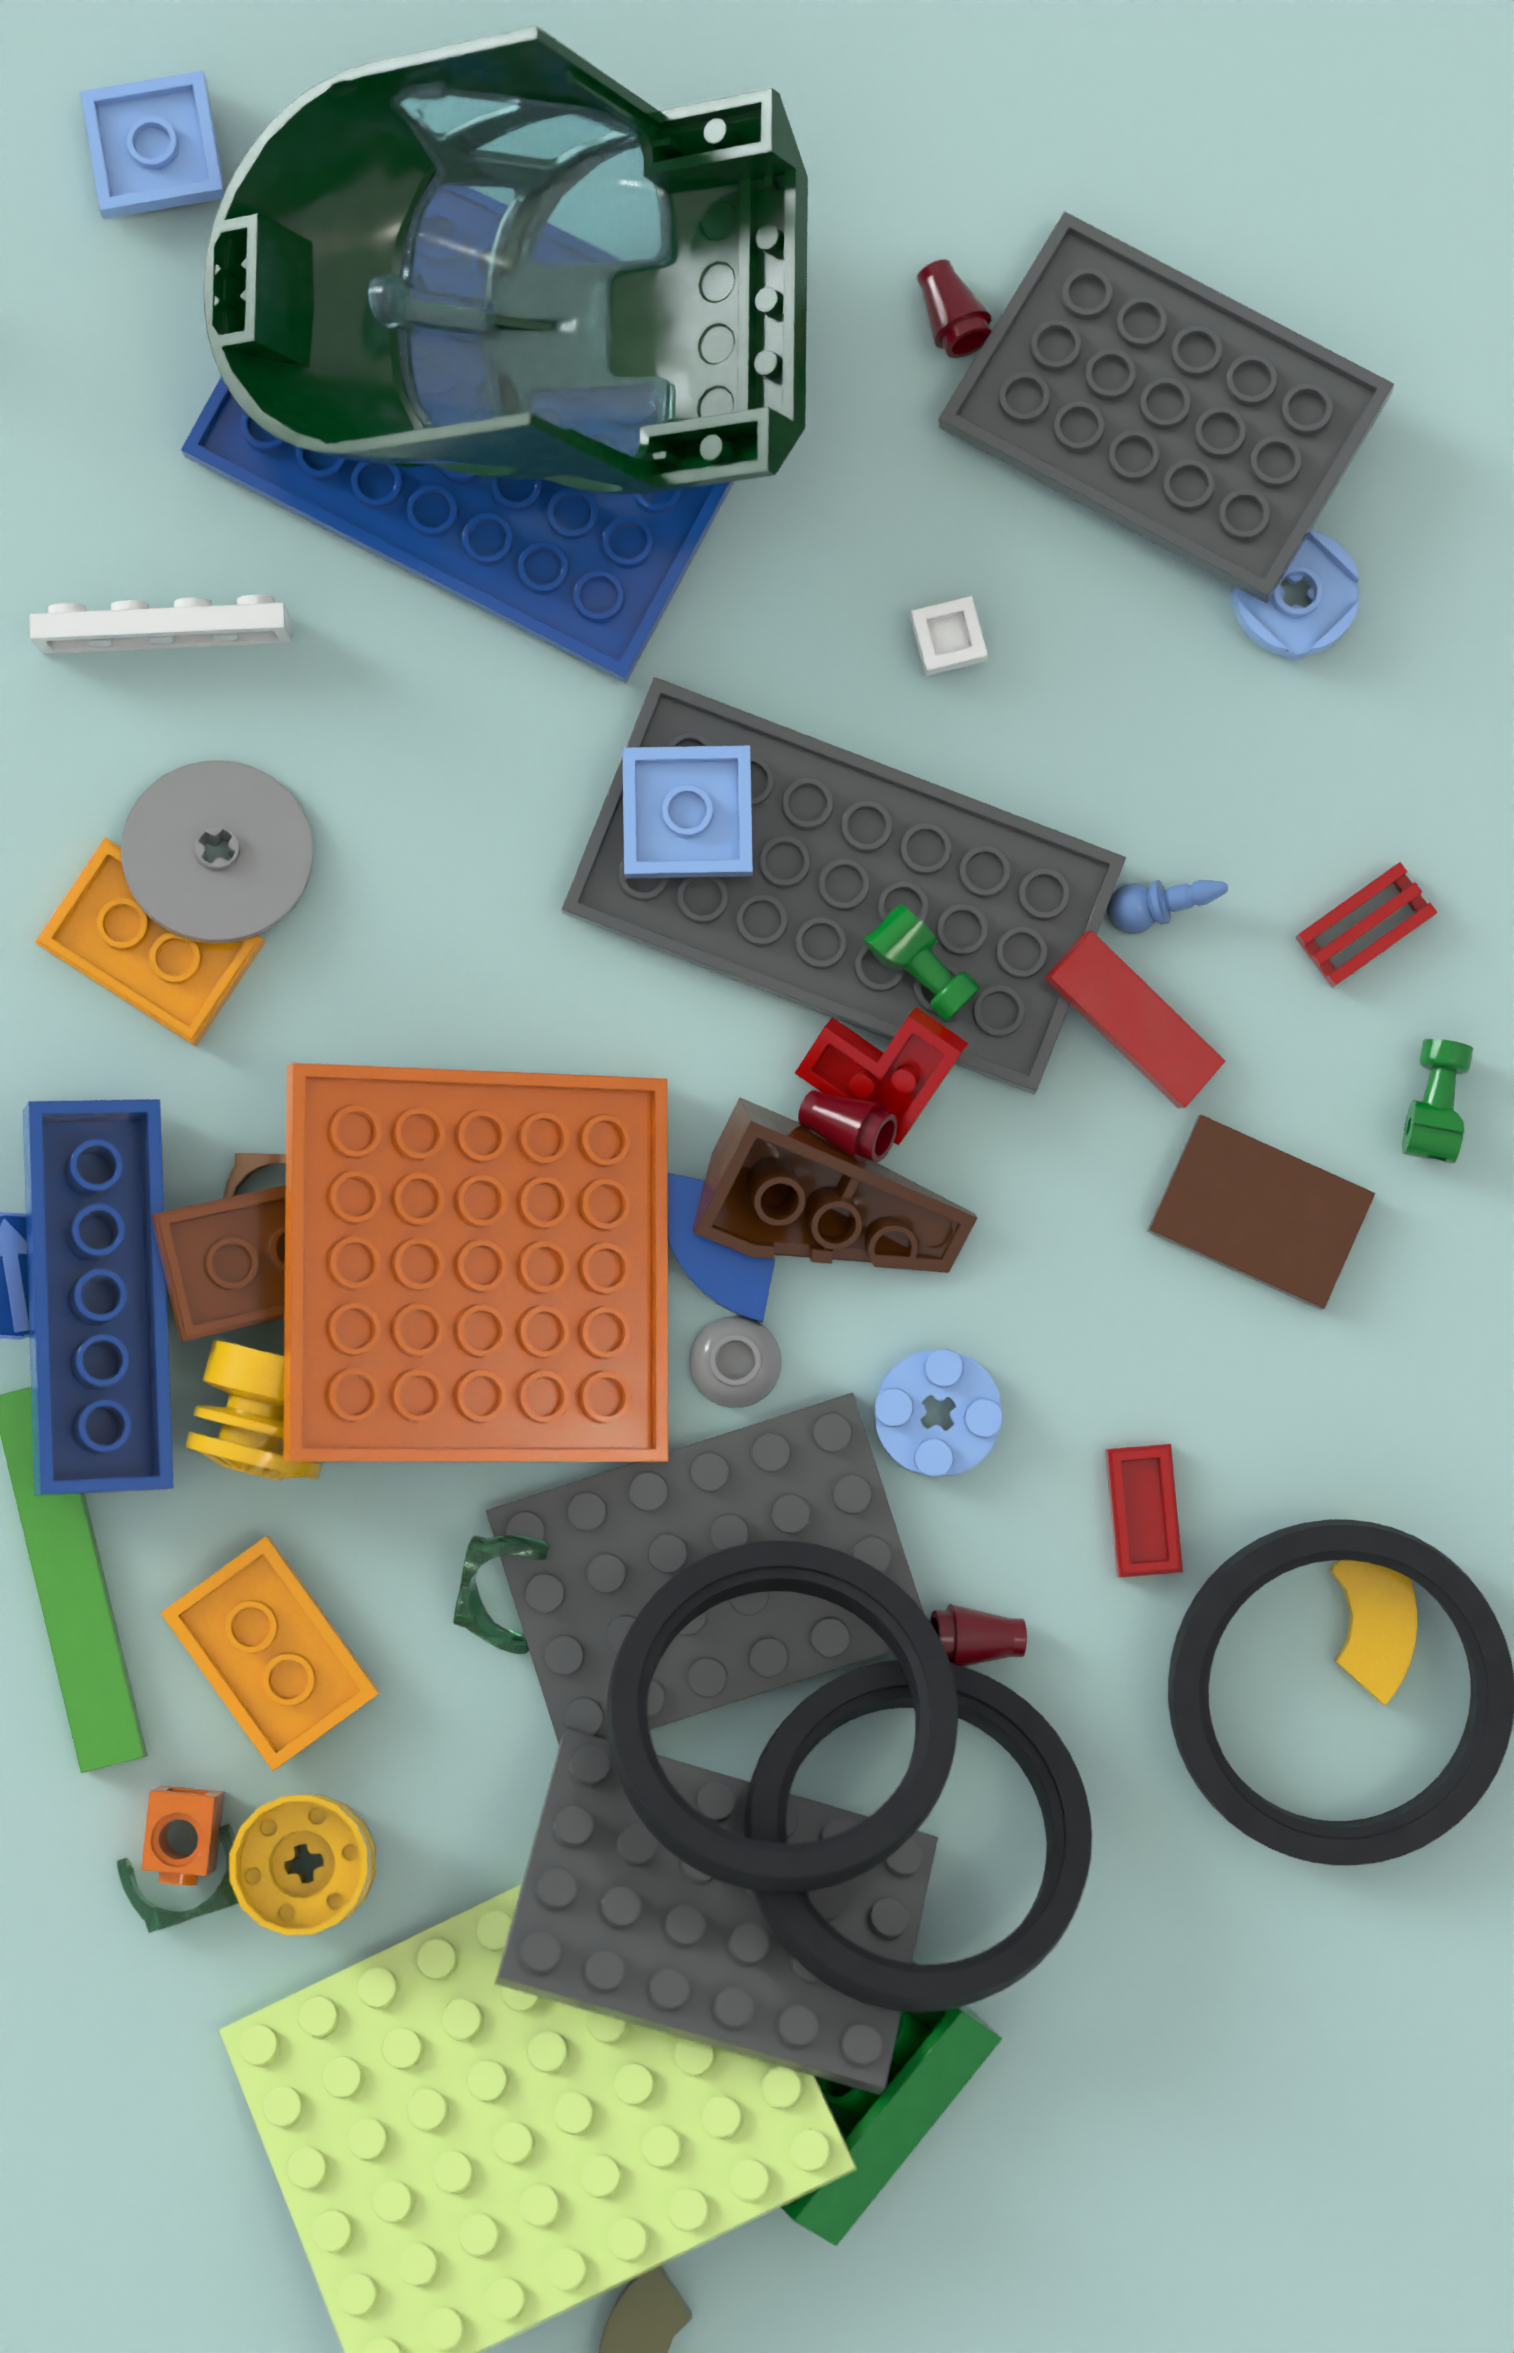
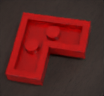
M915 1007L909 1014L885 1052H882L832 1017L822 1029L795 1071V1074L827 1095L884 1103L887 1112L897 1116L898 1128L894 1143L899 1146L969 1043L918 1007Z

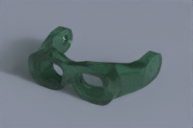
M516 1534L488 1538L474 1535L469 1542L465 1556L453 1624L466 1628L482 1640L501 1650L513 1654L527 1653L529 1648L525 1635L501 1627L487 1613L479 1595L475 1581L476 1575L482 1565L500 1555L514 1554L531 1560H545L548 1558L549 1544L539 1539Z
M229 1823L219 1826L220 1842L226 1855V1871L216 1891L205 1902L187 1911L167 1910L147 1900L138 1888L134 1868L127 1857L117 1860V1869L125 1894L136 1912L145 1920L148 1934L239 1904L230 1883L229 1854L235 1841V1835Z

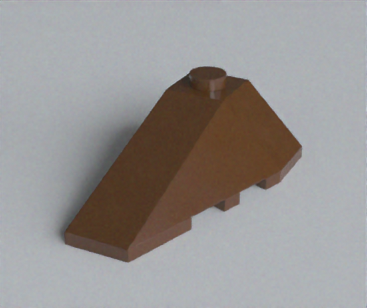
M740 1097L712 1151L693 1225V1232L754 1258L773 1259L774 1255L808 1257L811 1262L832 1264V1260L871 1262L875 1267L949 1273L978 1217L975 1213L868 1159L865 1162H857L813 1130L801 1126L799 1122Z

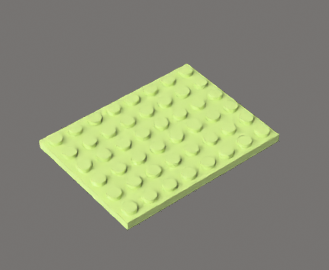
M521 1885L219 2030L345 2353H483L858 2170L816 2077L494 1984Z

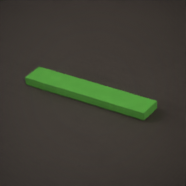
M31 1387L1 1394V1441L80 1772L82 1774L148 1756L85 1494L34 1496Z

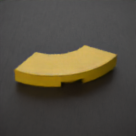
M1336 1560L1328 1571L1343 1590L1349 1612L1346 1640L1335 1657L1334 1662L1381 1705L1386 1706L1402 1683L1415 1648L1417 1606L1412 1581L1405 1575L1384 1566L1368 1562Z

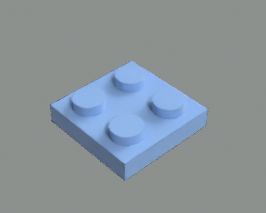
M203 71L80 91L99 209L104 219L223 199L225 187L207 80Z
M750 745L622 748L625 879L753 876Z

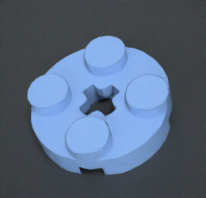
M1310 531L1268 603L1234 586L1230 598L1231 605L1241 628L1255 644L1270 653L1279 654L1288 660L1302 659L1306 655L1320 653L1334 645L1352 624L1359 605L1357 586L1359 577L1357 568L1351 556L1337 541L1323 533ZM1285 580L1292 585L1298 584L1301 580L1305 581L1310 586L1306 598L1311 604L1304 608L1298 604L1290 607L1282 600L1285 591L1280 584Z
M949 1349L920 1351L898 1362L881 1382L874 1405L876 1433L887 1454L906 1470L929 1477L957 1475L977 1465L994 1446L1003 1421L1000 1395L989 1373L972 1358ZM932 1395L938 1402L948 1398L954 1404L955 1408L949 1413V1417L953 1422L949 1429L944 1431L937 1424L927 1429L922 1424L920 1419L927 1412L922 1402L928 1396Z

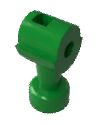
M898 904L872 933H868L862 939L865 946L881 964L889 969H905L936 995L930 1002V1007L945 1023L981 989V986L967 972H960L953 977L932 951L938 944L934 934L902 904Z
M1423 1040L1420 1064L1431 1071L1423 1101L1413 1100L1408 1109L1403 1129V1154L1437 1159L1449 1163L1456 1162L1461 1149L1463 1133H1465L1464 1122L1459 1114L1454 1111L1456 1074H1464L1470 1070L1473 1047L1450 1040Z

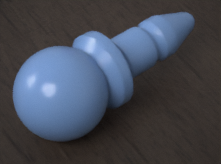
M1160 880L1152 881L1148 888L1140 884H1127L1121 886L1112 894L1108 904L1109 918L1113 925L1124 933H1142L1149 929L1155 921L1161 925L1169 923L1170 911L1177 912L1190 909L1194 905L1203 906L1224 895L1228 891V885L1223 881L1198 880L1194 881L1192 885L1185 883L1168 887L1165 891Z

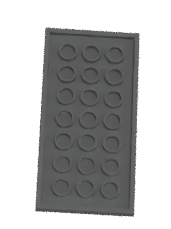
M654 677L626 748L750 745L753 876L625 879L623 761L621 758L562 906V913L890 1040H893L914 1008L918 1007L969 1043L955 1065L1035 1095L1070 1006L1044 978L1084 932L1093 931L1097 935L1126 857ZM898 904H902L909 909L934 934L938 944L932 951L953 977L960 972H967L981 986V989L946 1023L930 1007V1002L936 996L905 969H889L881 964L863 943L862 939L868 933H872Z

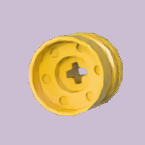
M213 1340L202 1381L228 1393V1402L226 1407L196 1406L193 1416L222 1423L218 1437L189 1431L185 1447L200 1452L219 1466L280 1481L282 1479L305 1477L319 1479L322 1463L283 1462L284 1356Z
M323 1795L283 1796L259 1807L239 1828L229 1854L230 1883L240 1907L260 1926L285 1936L314 1935L347 1920L367 1899L376 1875V1846L366 1823L346 1804ZM303 1844H307L310 1854L321 1853L323 1857V1866L314 1870V1881L307 1882L304 1872L293 1873L291 1868V1860L300 1857V1846Z

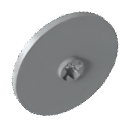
M213 760L192 763L177 768L156 780L143 792L127 817L121 840V858L125 879L131 894L141 909L154 922L184 939L208 944H226L244 941L270 930L294 909L301 899L311 875L313 844L310 827L302 808L293 795L280 782L265 772L245 764ZM223 840L229 842L230 860L227 861L224 858L218 857L212 864L206 861L207 855L206 848L204 847L206 843L218 846Z

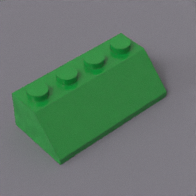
M967 2005L935 2012L901 2011L886 2087L880 2094L815 2076L858 2170L812 2191L781 2208L794 2222L837 2246L1002 2038Z

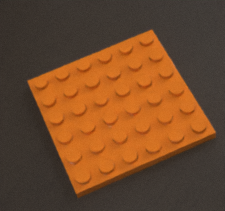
M311 1063L289 1064L287 1066L283 1462H668L667 1079Z

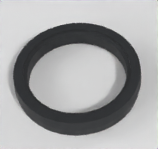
M1350 1519L1320 1520L1282 1528L1255 1540L1227 1559L1207 1579L1186 1611L1176 1635L1168 1676V1706L1175 1741L1186 1769L1205 1798L1229 1823L1264 1846L1293 1858L1335 1866L1364 1865L1398 1858L1428 1845L1457 1825L1476 1806L1496 1776L1508 1748L1514 1720V1673L1507 1642L1494 1612L1469 1576L1451 1559L1421 1539L1393 1527ZM1331 1560H1352L1384 1566L1405 1575L1422 1586L1437 1600L1455 1626L1464 1646L1470 1673L1471 1697L1466 1726L1456 1751L1440 1775L1426 1789L1403 1805L1380 1815L1351 1821H1327L1297 1815L1274 1805L1252 1790L1236 1774L1223 1755L1214 1732L1209 1707V1680L1214 1654L1223 1632L1238 1609L1252 1594L1276 1577L1298 1567Z
M766 1541L735 1546L711 1554L672 1577L653 1595L633 1622L616 1656L607 1694L606 1723L615 1770L624 1794L648 1831L667 1850L697 1871L726 1884L767 1893H797L835 1886L862 1875L894 1854L916 1833L930 1815L941 1796L950 1773L957 1738L958 1701L950 1662L937 1632L916 1602L898 1584L864 1561L835 1549L797 1541ZM787 1591L808 1594L830 1601L855 1614L868 1624L888 1645L902 1667L909 1684L915 1711V1740L909 1768L897 1789L876 1812L842 1833L812 1842L794 1844L770 1843L737 1835L718 1826L695 1810L678 1793L659 1763L652 1744L647 1715L648 1691L656 1667L669 1644L692 1620L708 1609L738 1596L757 1592Z
M898 1660L871 1664L838 1676L804 1699L783 1720L765 1746L752 1775L746 1799L744 1837L770 1843H788L786 1816L791 1786L800 1765L814 1747L835 1729L865 1714L895 1708H914L909 1684ZM950 1664L955 1680L958 1718L981 1729L996 1740L1013 1757L1028 1778L1042 1811L1046 1833V1863L1043 1879L1029 1913L1018 1928L990 1949L969 1958L941 1964L906 1963L882 1957L851 1942L836 1931L821 1916L805 1892L767 1893L753 1890L762 1914L775 1936L807 1971L844 1995L870 2005L891 2010L935 2012L955 2009L976 2003L999 1993L1024 1978L1055 1948L1067 1930L1079 1905L1089 1872L1092 1849L1090 1809L1079 1771L1061 1738L1032 1705L1010 1688L984 1674L954 1664Z

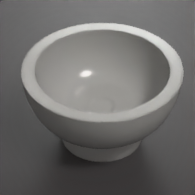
M742 1316L724 1317L707 1325L695 1339L689 1360L691 1376L698 1390L713 1403L728 1408L748 1407L764 1399L776 1385L782 1363L780 1349L772 1333L761 1323Z

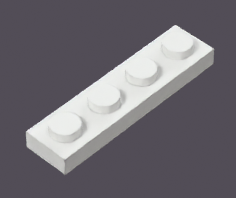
M245 595L237 598L236 605L212 606L211 600L205 598H181L174 601V607L149 608V604L143 601L124 600L112 603L111 610L86 611V607L80 604L59 603L48 606V613L29 614L30 639L42 654L292 643V618L283 602L275 603V599L267 595Z

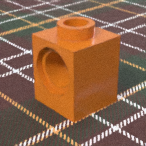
M158 1786L150 1790L141 1870L159 1872V1883L181 1886L197 1885L198 1876H208L217 1868L224 1791ZM173 1820H185L195 1828L198 1835V1844L193 1853L181 1854L170 1846L167 1832Z

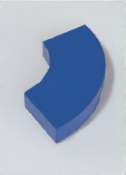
M668 1173V1242L681 1268L690 1280L715 1303L732 1313L763 1323L775 1259L750 1257L694 1234L693 1225L705 1180Z

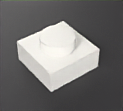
M972 596L911 611L910 619L925 676L987 661L988 653Z

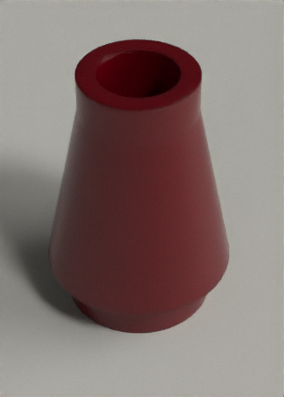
M937 260L925 266L918 273L917 281L923 292L935 346L944 349L947 356L951 358H960L976 352L982 348L991 333L989 327L991 322L990 313L957 275L949 260Z
M811 1090L805 1096L798 1114V1122L801 1126L813 1130L857 1162H865L868 1159L874 1162L883 1160L894 1143L898 1128L897 1116L887 1112L884 1103L827 1095L816 1090Z
M952 1604L948 1605L946 1611L934 1610L931 1614L930 1623L942 1642L950 1664L963 1667L1008 1657H1023L1025 1655L1027 1629L1023 1618H1007Z

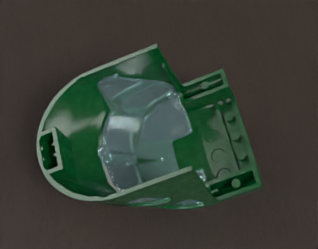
M537 26L367 63L347 69L323 80L290 103L268 124L255 140L235 171L216 214L205 261L203 286L204 314L212 354L223 381L245 413L260 427L278 439L294 446L336 458L405 468L435 466L451 471L500 479H544L578 490L614 494L655 493L776 475L803 433L806 423L808 176L780 93L770 88L659 111Z

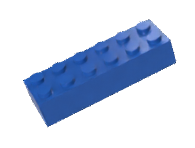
M160 1099L28 1101L23 1109L34 1496L173 1489L167 1283L151 1220L153 1214L164 1212Z

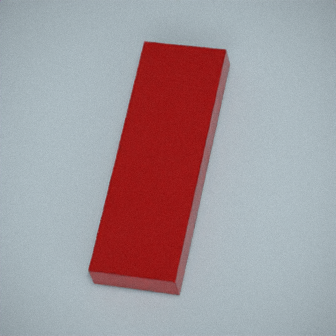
M1093 931L1084 932L1044 978L1177 1108H1186L1226 1062Z

